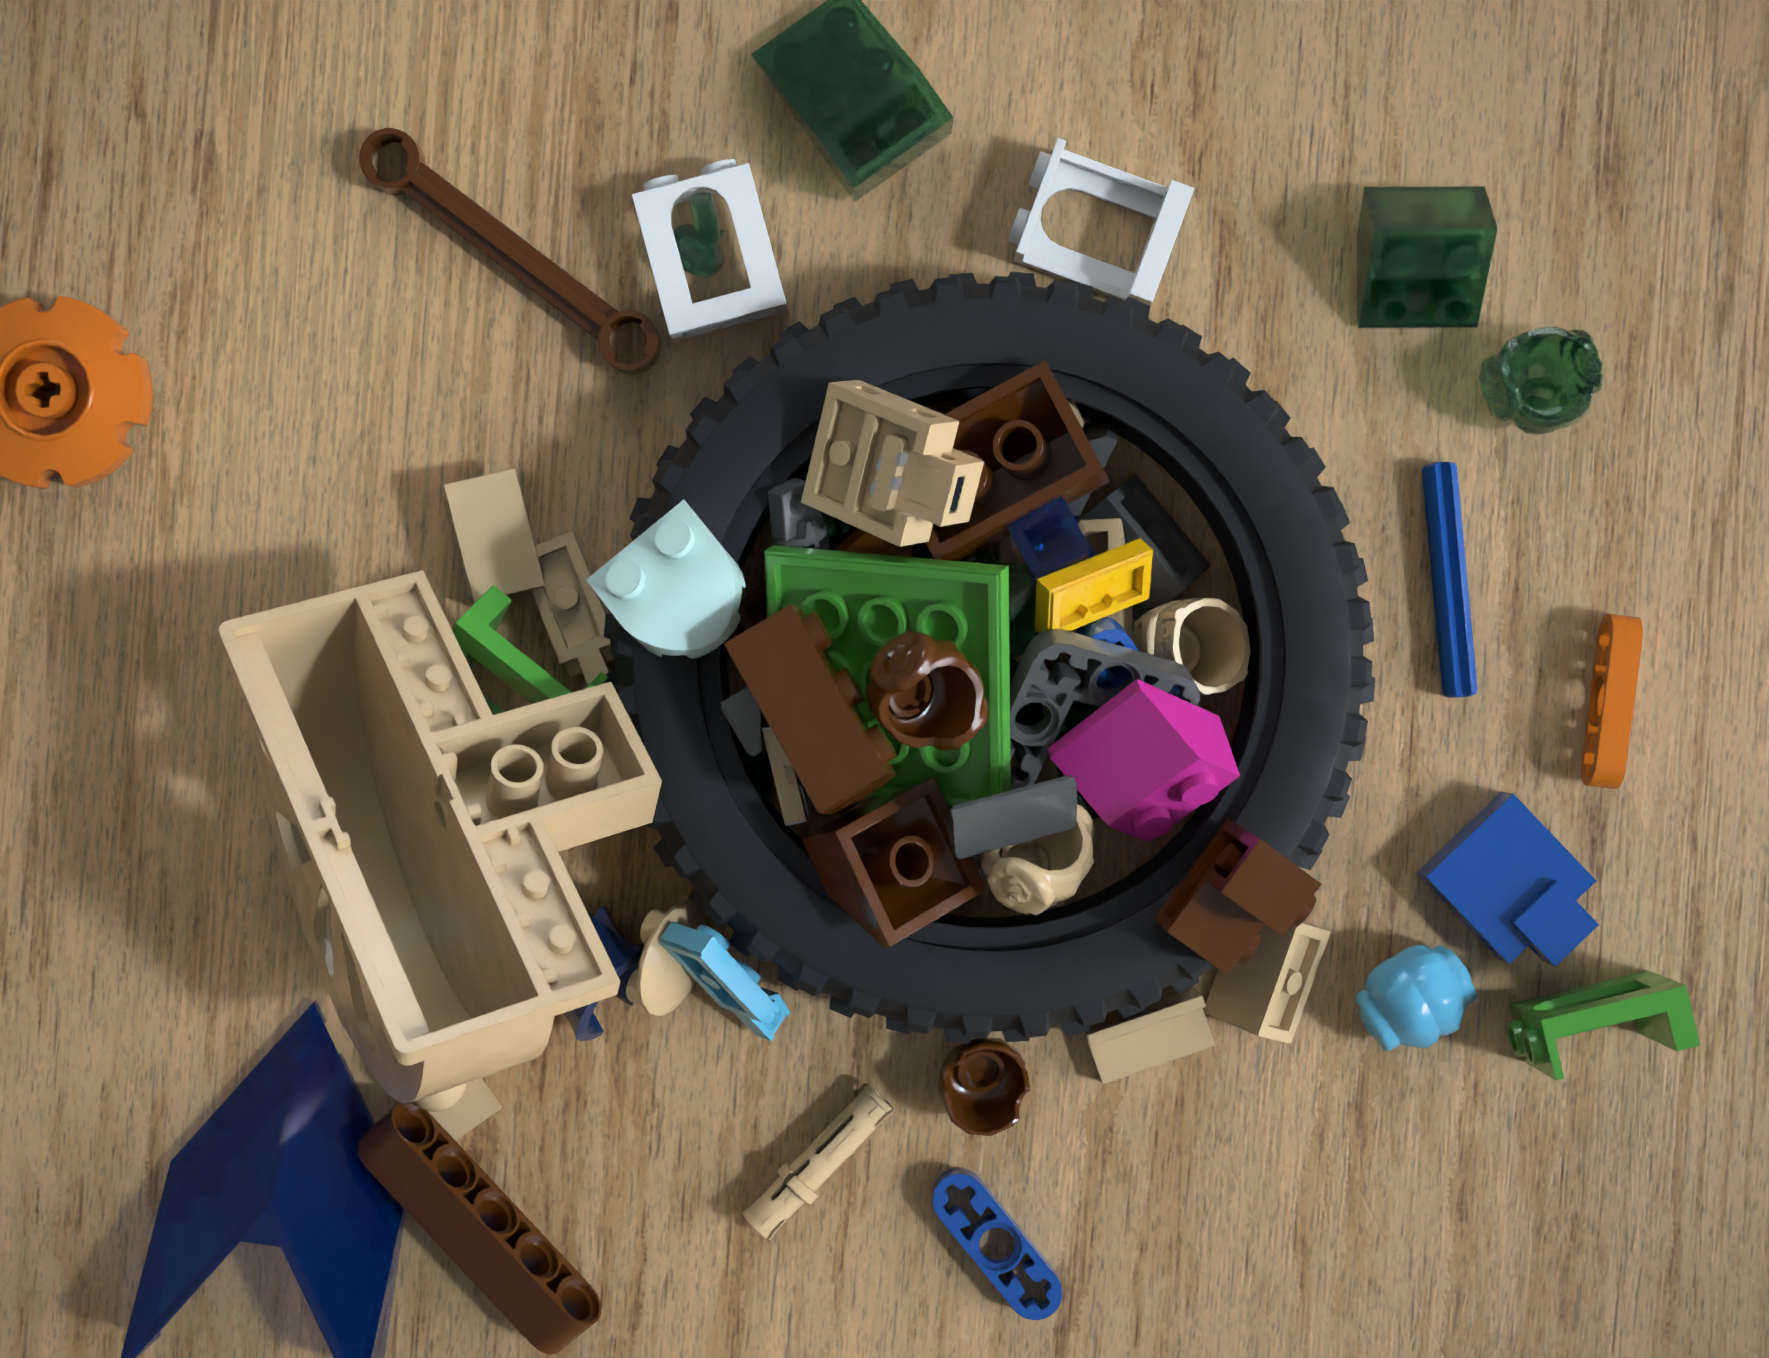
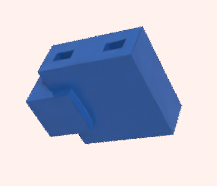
M1501 791L1416 872L1493 955L1508 964L1529 946L1543 962L1556 967L1599 925L1576 901L1596 882L1595 878L1513 793Z

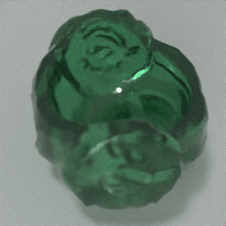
M1541 327L1506 340L1497 355L1493 354L1482 361L1479 375L1482 392L1491 415L1502 422L1512 420L1523 433L1538 436L1575 424L1587 413L1593 394L1598 393L1602 389L1603 374L1601 371L1603 364L1599 358L1593 338L1587 331L1581 329L1569 331L1559 327Z

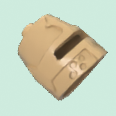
M1193 598L1164 603L1149 610L1134 622L1133 643L1140 652L1184 665L1191 673L1199 689V695L1227 691L1237 683H1242L1249 672L1247 668L1251 649L1248 627L1238 611L1220 599ZM1174 685L1167 693L1179 694L1180 690L1177 685Z

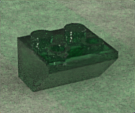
M1485 186L1364 187L1356 237L1358 328L1478 327L1498 229Z

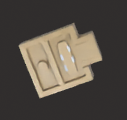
M861 380L829 382L801 503L899 547L929 542L933 524L942 527L969 522L985 461L953 448L959 425L958 420Z

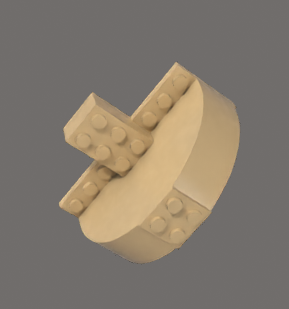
M423 570L227 620L219 626V642L246 703L251 740L264 800L283 869L302 923L303 933L343 1029H346L366 1067L387 1094L403 1104L411 1103L535 1060L543 1053L548 1044L554 1016L618 994L620 979L559 854L560 851L653 822L662 780L612 682L492 715Z

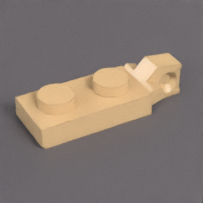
M571 531L535 545L545 586L531 589L559 663L565 665L570 677L583 673L587 685H589L600 672L604 674L612 672L609 662L614 661L615 657L610 654V639L604 637L605 615L607 614L605 606L586 580L592 573L576 532Z

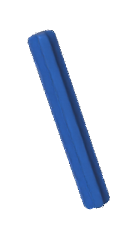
M1436 462L1423 467L1422 479L1442 693L1448 698L1470 697L1477 693L1478 686L1458 471L1454 462Z

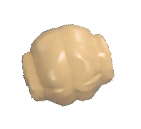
M1077 804V821L1070 830L981 853L982 870L988 877V884L997 901L1019 913L1038 915L1048 907L1056 905L1058 901L1067 900L1074 896L1081 881L1094 863L1092 838L1096 829L1091 815L1081 805Z

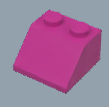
M1138 679L1047 748L1050 759L1065 776L1070 775L1071 778L1075 777L1077 790L1107 826L1147 842L1169 832L1176 822L1200 805L1213 800L1219 791L1240 777L1220 716Z

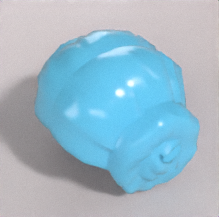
M1416 945L1402 950L1394 957L1376 966L1368 975L1365 989L1356 994L1355 1000L1360 1008L1361 1022L1365 1025L1369 1034L1374 1036L1376 1042L1384 1051H1391L1399 1045L1428 1048L1437 1042L1439 1036H1447L1459 1030L1465 1006L1476 1001L1478 995L1471 982L1467 968L1451 950L1440 945L1433 949L1423 945Z

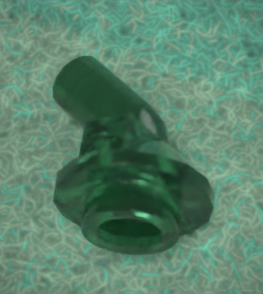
M700 192L689 198L695 225L684 224L673 232L683 269L693 275L710 277L719 272L724 263V252L719 244L724 231L719 226L712 194Z

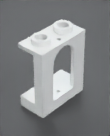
M1058 138L1052 155L1040 151L1028 186L1039 189L1032 210L1028 211L1019 208L1007 242L1018 245L1013 262L1066 282L1073 281L1092 286L1094 292L1110 298L1114 296L1126 301L1130 297L1150 306L1157 292L1194 188L1171 180L1168 187L1159 185L1064 150L1066 141ZM1066 190L1079 191L1155 219L1136 272L1124 270L1059 246L1051 241L1043 231L1041 223V212L1046 201L1057 192Z
M734 159L717 161L701 168L702 176L679 181L677 175L661 176L643 184L644 191L632 194L667 328L674 343L789 312L749 163L737 166ZM718 193L725 199L730 209L751 288L692 303L672 228L671 213L674 205Z

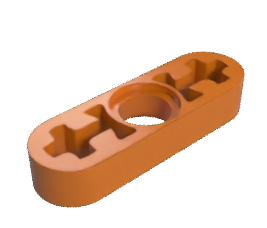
M1607 613L1603 617L1598 630L1581 760V777L1585 786L1618 789L1625 776L1643 640V627L1639 617Z

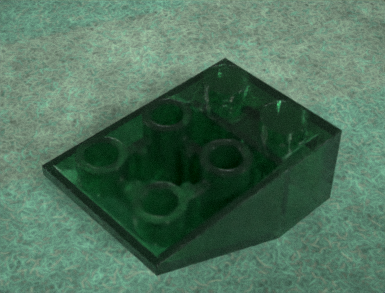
M827 0L751 54L756 64L854 202L952 134L954 117L918 66L862 0Z

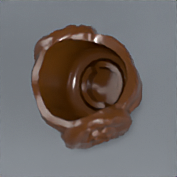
M907 630L904 634L897 635L889 640L874 655L870 670L872 680L866 688L869 710L880 725L888 731L890 736L900 744L913 748L933 746L937 750H957L964 743L974 738L977 732L984 727L988 719V702L984 697V687L979 670L966 659L965 655L957 649L956 644L952 641L937 640L922 632Z

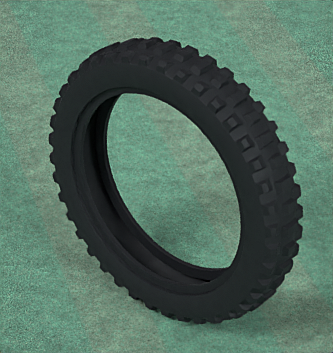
M1010 272L1008 277L995 276L989 284H977L973 273L949 274V277L935 279L929 289L922 290L918 289L913 279L890 284V290L877 293L874 302L863 306L855 297L833 305L832 310L821 314L819 324L810 330L799 321L780 333L781 340L770 346V355L761 362L749 356L732 370L733 375L723 384L724 394L716 402L704 397L690 413L693 421L685 429L687 438L681 447L678 448L670 445L666 447L656 464L658 470L652 479L655 491L651 499L637 498L629 517L634 522L630 534L633 541L684 499L735 560L742 572L753 544L770 516L768 491L793 478L800 479L809 469L829 382L861 380L925 407L941 402L974 399L1046 360L1066 399L1076 403L1083 418L1094 422L1111 416L1122 422L1119 436L1136 445L1161 465L1186 491L1207 520L1222 547L1233 575L1243 620L1248 627L1251 649L1247 668L1249 672L1245 678L1241 712L1230 747L1240 777L1219 791L1213 800L1201 805L1180 832L1153 858L1127 877L1096 894L1065 906L1045 910L1038 915L963 917L945 914L888 948H883L827 894L802 839L788 825L785 826L784 819L770 802L755 776L742 743L720 708L722 706L721 702L730 697L727 673L728 650L724 643L710 653L697 658H689L686 655L670 656L663 654L660 657L643 647L621 626L612 613L605 615L604 637L610 639V654L615 657L616 669L605 674L608 677L605 683L612 682L662 780L653 822L647 824L649 828L657 829L662 838L653 847L665 868L673 866L680 878H688L694 886L688 898L702 915L708 914L717 925L727 924L734 930L729 940V943L745 957L753 954L763 963L773 962L780 967L777 979L795 991L800 988L812 996L821 992L831 996L829 1009L849 1018L855 1013L867 1018L878 1014L886 1017V1029L909 1034L911 1031L928 1034L933 1028L944 1029L946 1042L969 1043L971 1038H987L991 1032L1002 1031L1006 1042L1029 1041L1032 1037L1047 1036L1051 1026L1061 1025L1066 1036L1089 1031L1090 1025L1105 1021L1107 1012L1116 1009L1123 1018H1127L1146 1010L1145 1007L1160 1001L1162 989L1171 985L1181 994L1199 983V976L1212 968L1211 963L1165 931L1153 919L1227 818L1263 840L1298 867L1311 870L1322 853V848L1330 835L1324 825L1328 816L1341 818L1350 798L1347 792L1352 778L1346 772L1348 762L1361 761L1366 741L1365 734L1368 721L1359 713L1360 704L1374 701L1376 679L1372 677V661L1363 656V645L1374 641L1370 602L1359 597L1357 591L1358 586L1368 581L1363 558L1358 556L1355 543L1345 541L1341 531L1350 523L1349 518L1334 487L1321 485L1317 478L1326 466L1315 448H1309L1302 437H1291L1285 429L1291 417L1265 390L1251 391L1246 386L1251 372L1236 359L1232 358L1229 360L1219 351L1207 354L1199 348L1202 336L1185 325H1179L1169 318L1159 323L1150 320V306L1130 297L1126 301L1114 296L1105 302L1094 299L1092 286L1073 281L1067 283L1054 280L1046 288L1037 287L1034 273Z

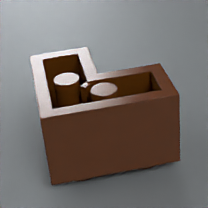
M1227 818L1153 920L1177 940L1228 975L1235 965H1243L1254 954L1261 939L1258 933L1264 925H1267L1283 937L1290 927L1295 928L1303 923L1315 906L1316 896L1314 894L1321 886V883L1263 840Z

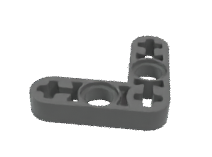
M1050 629L1042 631L1033 637L1026 647L1010 682V760L1015 751L1019 764L1018 767L1011 766V790L1034 784L1048 756L1047 748L1054 743L1073 700L1101 707L1136 679L1144 682V677H1146L1149 685L1165 692H1169L1174 685H1177L1180 693L1172 695L1198 706L1200 701L1199 689L1191 673L1184 665L1178 662L1067 630ZM1060 652L1065 653L1069 664L1057 662L1052 670H1047L1044 663L1045 659L1056 660ZM1117 665L1129 669L1127 679L1116 688L1105 689L1096 684L1100 673L1108 667ZM1076 668L1082 669L1081 679L1078 675ZM1036 702L1048 707L1047 714L1037 724L1022 725L1015 721L1016 713L1026 704ZM1011 738H1012L1014 741L1018 742V744H1017V746H1016L1015 749H1014V746H1013V743H1012Z

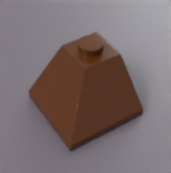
M935 777L927 778L853 809L801 838L827 894L883 948L893 946L987 890L972 857L958 859L953 854L943 815L946 814L945 811L949 808Z

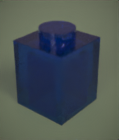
M1063 496L1007 525L1036 581L1038 578L1098 555L1073 506Z

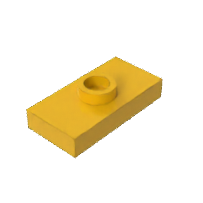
M1139 538L1038 578L1036 585L1035 630L1039 633L1050 629L1072 631L1149 599L1153 549Z

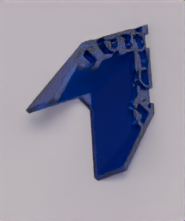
M317 1000L308 1007L170 1161L120 1358H137L160 1337L161 1330L240 1242L282 1248L334 1358H385L406 1210L370 1173L360 1159L358 1142L375 1122L342 1053L338 1054L324 1024L326 1019Z

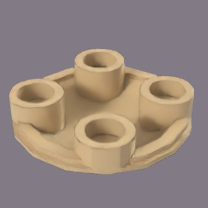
M689 900L670 907L666 912L653 909L647 914L642 923L640 938L645 945L638 968L632 973L627 983L626 995L630 1002L641 1005L648 1014L663 1016L675 1010L688 996L696 982L660 944L661 936L672 921L695 930L700 924L709 927L707 914L702 915Z

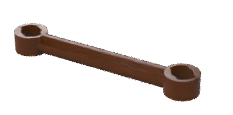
M384 128L373 132L366 138L360 149V167L366 178L379 190L391 195H408L598 340L602 356L615 370L630 375L640 374L650 369L656 363L661 352V338L658 330L647 316L633 310L617 311L427 166L421 148L407 133L395 128ZM398 142L405 148L407 153V163L404 170L408 174L398 181H381L378 179V172L373 167L374 156L385 144ZM624 323H638L646 335V345L643 352L647 356L634 364H622L615 361L617 354L613 351L610 344L612 331Z

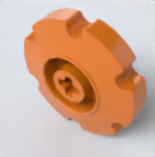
M58 296L53 308L47 312L44 311L43 305L40 302L29 297L18 299L0 307V475L2 477L26 486L47 489L51 479L59 473L65 485L79 488L107 477L133 454L134 450L127 443L126 435L128 430L134 425L147 426L149 423L153 404L152 378L145 357L136 353L124 354L123 343L129 336V332L115 318L85 302L64 296ZM56 384L60 385V395L50 397L49 402L45 400L46 391L55 390Z

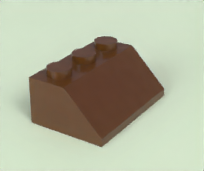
M1046 360L944 414L959 421L953 448L985 462L969 522L942 527L933 524L929 542H926L934 559L961 562L1111 482Z
M790 604L724 643L818 813L843 814L896 776L889 763L890 760L897 757L896 752L886 733L878 723L871 727L868 726L857 706L865 701L864 695L855 678L846 667L837 671L826 651L827 648L834 645L833 640L816 612L813 611L806 616L803 609Z

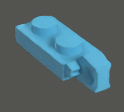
M672 921L661 936L660 944L720 1007L733 1011L754 1035L772 1041L775 1037V1032L785 1017H788L790 1014L780 994L763 987L761 988L757 984L761 979L760 975L750 966L733 958L727 952L730 943L720 933L706 925L700 924L695 930Z

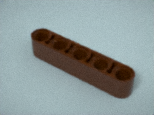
M399 1102L361 1137L358 1142V1153L365 1167L536 1349L546 1354H557L599 1320L601 1303L592 1286L427 1110L422 1109L414 1102L405 1104Z

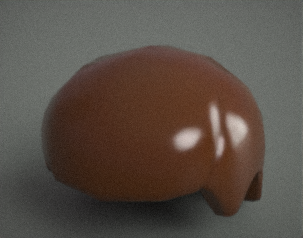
M971 1038L969 1043L960 1044L946 1056L939 1073L938 1089L952 1123L971 1135L993 1136L1013 1127L1019 1121L1021 1102L1025 1094L1030 1091L1028 1071L1025 1068V1062L1017 1049L1001 1038Z

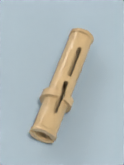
M868 1083L860 1094L792 1164L785 1162L777 1170L779 1177L749 1208L743 1211L746 1220L763 1237L771 1240L777 1230L805 1202L812 1204L819 1197L817 1189L889 1115L895 1112L894 1107L879 1091Z

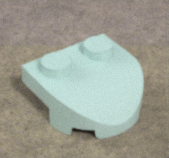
M684 499L586 579L621 626L648 651L660 657L663 654L670 656L686 655L689 658H697L710 653L722 645L731 636L740 622L741 616L738 613L741 602L742 588L746 587L743 574L735 560Z

